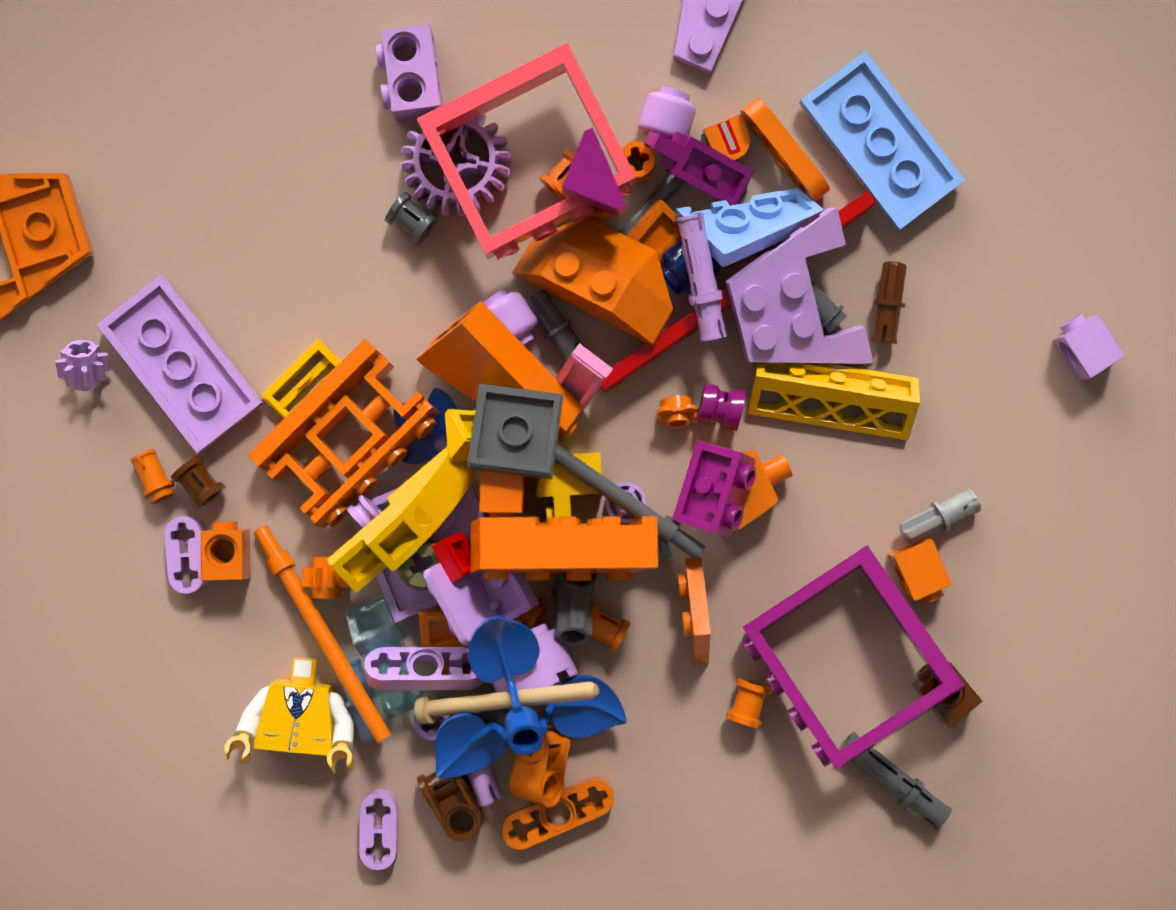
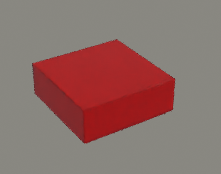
M460 531L431 546L451 583L471 574V545L464 532Z

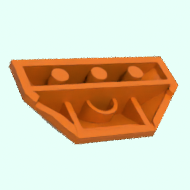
M589 217L575 223L569 222L557 228V232L543 240L535 242L534 238H532L512 271L514 276L653 347L674 313L656 250Z

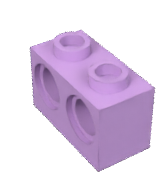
M430 24L381 30L382 44H376V55L379 69H386L388 84L381 85L384 109H391L397 121L419 118L442 106L434 35ZM410 45L417 49L415 56L409 61L396 59V53L402 46ZM416 85L422 88L421 96L417 100L406 102L401 99L402 91L407 86Z

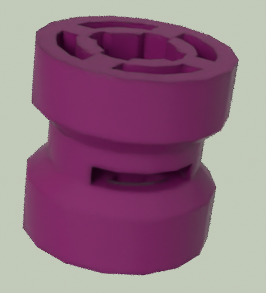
M705 383L700 400L697 423L709 425L712 422L721 423L725 429L737 431L743 412L746 392L736 389L725 392L720 390L718 385Z

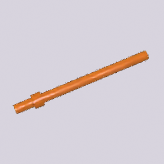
M268 525L260 527L253 534L268 558L267 566L273 576L279 577L375 741L377 744L381 743L392 734L305 587H302V582L293 569L296 564L289 552L281 549Z

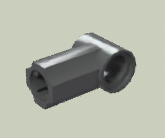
M557 574L552 586V595L555 599L554 638L559 639L562 644L576 646L591 640L593 585L597 574H591V581L577 582L579 585L566 581V574Z

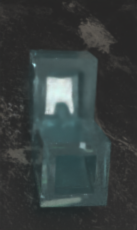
M384 597L345 612L353 645L364 661L366 656L376 648L407 647L397 622L395 623ZM402 662V675H407L406 662ZM387 663L380 664L379 674H387L389 668ZM375 689L378 703L388 718L414 709L417 697L424 695L423 690Z

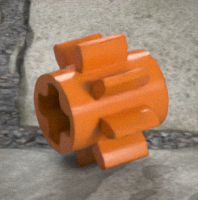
M312 556V567H302V587H312V598H343V588H350L329 565L327 559L330 556Z

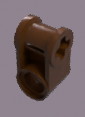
M435 771L428 776L424 774L417 776L420 790L429 806L434 810L447 836L460 842L474 837L483 822V813L470 789L466 775L438 779ZM448 779L451 780L450 782L442 785L441 787H436L437 785L443 783ZM458 810L469 812L474 820L473 827L467 830L456 827L453 822V813Z

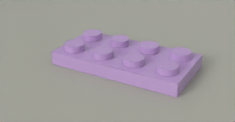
M162 274L96 324L198 454H201L265 404L168 279Z

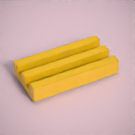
M318 338L261 397L284 419L289 414L286 408L331 363L336 367L341 360ZM321 352L325 357L278 401L275 396Z

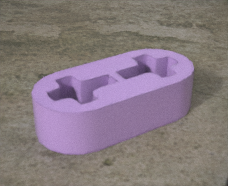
M190 516L174 518L168 523L164 533L169 584L175 591L183 594H190L201 590L208 581H201L200 531L205 529L198 519ZM182 523H186V528L194 530L195 533L194 538L188 539V553H185L183 540L176 539L175 536L176 531L182 530ZM185 557H189L190 570L198 572V578L191 581V587L188 586L186 580L179 579V572L186 569Z
M376 789L368 793L360 806V859L369 869L378 871L386 869L393 863L399 848L398 800L393 793L385 789ZM378 798L382 799L383 806L390 807V811L385 812L382 818V825H376V812L369 811V807L373 806ZM376 833H382V846L390 849V852L384 854L382 860H377L376 854L368 850L376 842Z

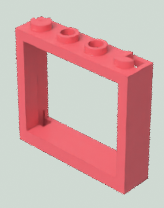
M568 43L417 118L487 259L496 256L497 260H500L507 255L511 256L520 250L519 243L531 237L534 238L535 242L543 240L557 232L555 225L569 218L572 223L578 222L595 211L592 206L569 197L490 236L440 138L441 135L567 73L617 171L613 176L622 197L632 193L630 187L636 183V176Z

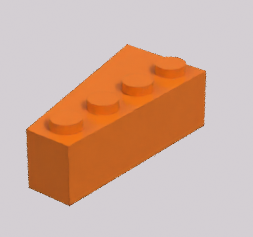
M621 516L588 519L587 524L580 523V519L577 517L548 518L546 523H539V518L481 517L471 522V573H483V580L487 581L509 580V573H525V581H549L550 574H566V581L581 582L591 581V574H606L607 582L631 581V575L658 568L657 516H642L641 519L628 524H621Z

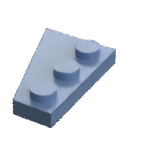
M800 188L753 195L749 203L729 206L726 200L712 202L711 209L692 212L690 206L677 208L675 222L678 224L677 217L703 212L711 256L721 266L725 267L790 238L789 235L796 230L806 227L820 217L819 214L824 209Z

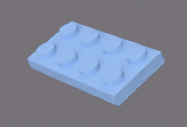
M866 51L799 102L800 106L865 191H869L876 201L875 204L897 232L965 181Z

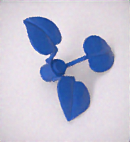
M501 616L490 617L483 621L472 634L468 646V660L471 670L482 682L492 683L505 677L513 709L505 718L506 729L496 721H491L486 725L484 719L475 713L456 714L445 720L439 727L435 738L436 776L438 779L453 778L481 770L498 760L503 754L506 745H509L517 754L528 755L534 753L542 745V734L548 731L547 723L550 717H552L555 728L561 734L572 738L589 737L610 727L626 724L623 706L614 690L604 681L590 675H577L564 680L561 685L593 682L598 686V695L589 700L548 704L539 721L538 715L533 709L521 706L513 674H524L535 666L540 653L538 640L532 630L522 623Z

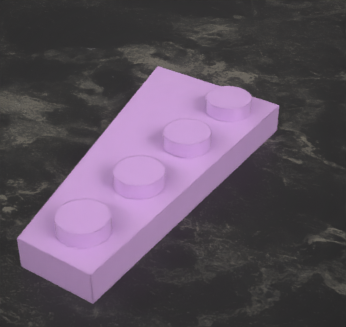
M683 0L673 59L711 74L743 0Z

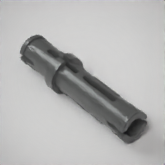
M853 731L843 741L838 750H842L860 737ZM872 748L852 761L859 769L892 793L898 799L897 803L904 809L909 807L935 830L940 828L950 816L952 809L926 790L921 780L918 778L912 779L876 749Z

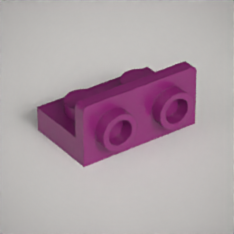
M697 440L672 520L731 538L733 532L739 528L743 519L744 510L742 503L746 490H749L755 481V458L738 451Z

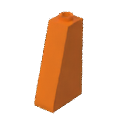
M482 301L478 302L437 335L416 359L422 366L476 403L479 383L563 394L564 399L558 441L562 442L577 427L574 420L583 407Z

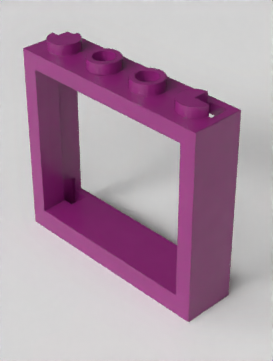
M868 545L742 627L748 635L742 642L754 661L763 658L771 670L764 675L777 696L785 692L794 705L787 710L801 732L809 728L816 738L817 742L811 745L813 751L824 767L832 763L837 771L964 688V684ZM861 569L940 686L839 751L761 633L850 574Z

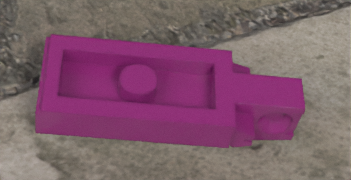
M650 130L643 144L663 155L658 165L666 168L665 171L720 201L726 200L730 206L738 204L754 174L753 170L685 133L683 135L675 131L672 139H669L660 133Z

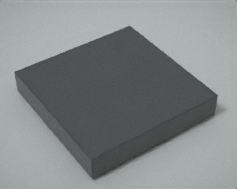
M479 383L467 462L468 469L552 479L564 399L563 394Z

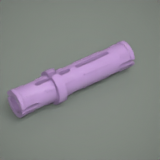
M701 212L677 217L676 219L681 234L682 247L691 285L692 296H689V302L695 308L700 341H709L726 337L727 333L720 305V299H723L722 291L717 289L705 230L704 214Z

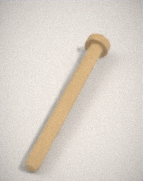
M593 682L523 689L517 690L521 706H535L593 699L598 695L599 689L597 684ZM509 691L438 700L432 694L420 695L417 697L414 705L415 716L421 724L435 723L439 716L513 708Z

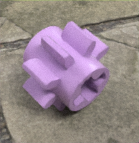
M77 340L67 344L64 350L60 351L61 359L55 361L58 378H65L66 385L68 387L71 386V388L77 391H89L97 388L101 381L106 380L105 372L110 371L108 353H100L99 345H95L88 340Z

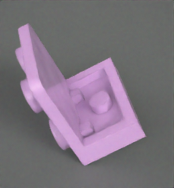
M440 563L424 571V578L431 596L439 603L448 620L451 632L463 645L470 643L475 629L486 619L501 616L512 620L539 605L528 582L525 581L523 573H509V580L487 581L483 580V573H471L451 583Z

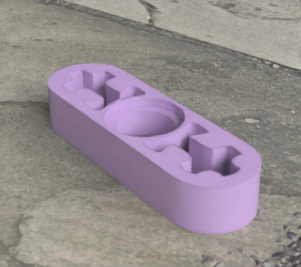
M380 647L372 650L364 661L366 681L377 690H472L483 683L475 676L472 670L471 674H463V664L469 663L468 647ZM422 661H430L437 667L436 672L430 676H420L413 669ZM402 662H406L407 675H402L401 673ZM444 662H449V675H444ZM380 664H388L387 674H379Z

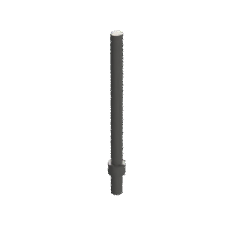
M557 444L556 464L639 520L642 516H657L658 539L666 545L668 542H671L696 560L699 558L706 546L681 530L679 522L672 520L668 515L664 518Z

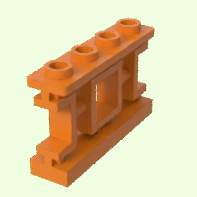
M366 339L342 360L248 454L258 467L263 468L267 472L266 474L271 479L280 482L292 470L314 494L300 509L310 517L309 520L314 525L321 528H326L328 525L333 527L348 514L347 506L357 496L361 494L366 496L374 489L378 483L376 477L387 466L393 468L399 464L407 454L406 448L416 438L422 439L434 429L437 424L435 419L440 414L418 391L403 405L380 382L394 366ZM365 379L379 394L362 410L347 395ZM392 406L407 421L389 438L375 421ZM351 412L373 435L344 462L323 438ZM305 437L320 451L306 467L289 454ZM331 464L343 476L349 478L332 496L316 480Z

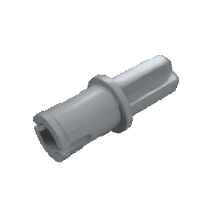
M967 488L941 503L933 501L930 504L931 508L902 521L899 524L900 532L908 544H913L941 529L947 532L951 528L950 525L981 511L980 503L974 504L978 497L971 488Z

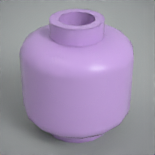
M660 86L658 91L648 93L638 120L639 131L648 136L650 130H653L669 139H672L675 131L683 135L684 133L689 135L696 114L695 106L689 102L690 95L665 86Z
M503 289L483 302L524 346L534 339L530 332L536 327L538 319L520 293H508L506 289Z

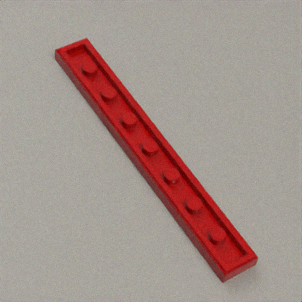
M866 191L838 211L842 230L875 206L876 201L869 191ZM727 288L722 291L723 299H720L721 313L731 307ZM695 310L662 332L654 347L646 343L613 366V370L600 387L603 392L610 391L697 331L699 326Z

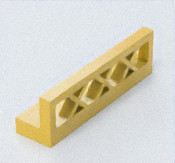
M755 362L754 382L747 414L908 441L920 404L919 379L831 363ZM761 390L777 392L784 399L776 404L759 402ZM808 398L819 399L824 406L816 411L805 410L799 403ZM848 405L860 406L865 413L853 418L844 416L840 409ZM889 412L905 414L902 426L884 423L880 416Z

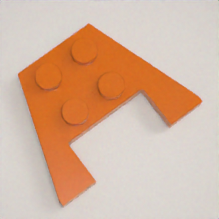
M65 173L0 174V235L13 273V278L0 282V321H2L94 254L70 176Z

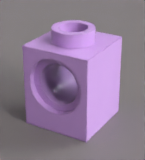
M1082 314L1077 315L1060 326L1063 334L1053 340L1079 381L1094 377L1125 356L1098 314L1086 319Z

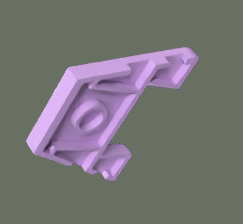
M831 207L824 210L816 220L806 227L796 230L789 235L790 238L772 251L765 252L725 281L744 357L748 362L869 364L873 362L864 326L857 325L824 336L808 272L806 257L846 245L838 209Z

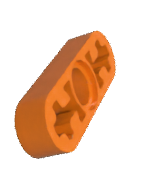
M754 99L740 110L747 126L797 188H800L815 202L830 191L824 176L761 99Z
M594 776L564 788L559 802L568 806L570 817L562 824L552 823L546 815L548 807L533 802L510 812L502 826L504 841L513 849L524 850L605 815L610 811L614 803V791L611 784L602 777ZM595 786L598 792L606 791L607 794L602 797L603 805L596 807L593 801L581 805V810L585 814L577 816L575 802L569 795L576 793L577 800L580 801L589 796L590 787ZM539 810L540 821L546 831L540 832L538 824L528 829L526 839H521L519 834L511 835L510 831L514 829V820L520 819L522 824H528L535 821V815L532 812Z

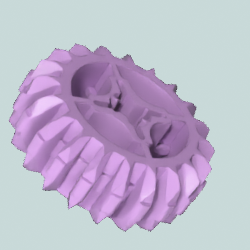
M485 114L449 131H456V133H453L451 142L445 146L452 160L458 154L460 148L463 162L468 161V163H460L456 167L462 180L469 175L479 176L480 173L485 174L477 185L467 190L478 212H481V207L477 200L481 197L490 205L495 202L493 195L489 192L490 188L497 192L504 191V184L496 179V177L505 178L510 176V169L499 165V163L511 160L510 152L505 150L497 151L507 144V139L504 135L492 138L499 129L496 122L489 123L483 128L486 121ZM409 131L407 137L416 145L402 146L401 152L406 157L413 159L402 162L400 166L403 172L415 173L409 175L404 180L406 186L415 187L420 185L414 191L413 196L419 201L429 195L426 201V208L433 211L438 203L442 202L441 214L443 216H449L451 206L456 205L458 216L465 217L445 174L443 191L433 186L426 179L423 169L424 161L432 163L434 167L442 168L433 150L428 149L430 145L424 133L418 134L414 131ZM469 133L479 138L485 144L489 151V162L482 161L479 156L472 155L467 151Z

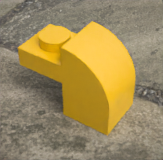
M600 452L573 454L602 474ZM554 463L552 479L540 478L537 487V497H553L554 505H546L547 519L572 517L570 495L600 494L556 463Z

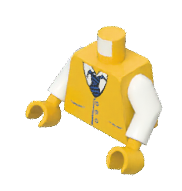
M293 658L290 680L276 679L271 682L270 686L260 689L244 710L235 731V737L230 738L225 744V757L227 761L230 758L231 752L234 749L240 748L245 751L241 758L242 765L247 764L251 758L249 743L254 742L253 749L327 756L328 765L334 774L336 762L343 758L347 759V769L349 772L355 769V761L350 752L353 748L354 719L348 707L345 706L343 697L335 693L333 684L315 682L316 659Z

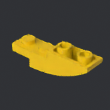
M446 447L387 497L391 505L327 559L329 565L356 593L385 568L388 567L394 572L444 522L464 496L477 474L472 469H468L465 461H451L448 447Z

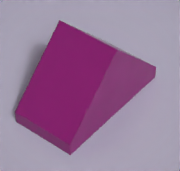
M592 127L583 133L562 185V194L619 217L626 214L627 206Z

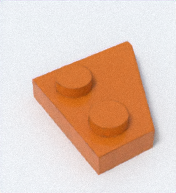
M699 557L697 560L685 558V573L678 574L680 599L687 598L688 612H682L684 637H690L693 665L709 663L711 633L702 557Z

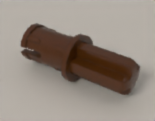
M887 261L882 264L878 298L873 300V304H876V312L870 341L882 342L884 327L887 326L885 342L897 344L901 308L906 307V304L902 303L907 271L906 264L894 261Z

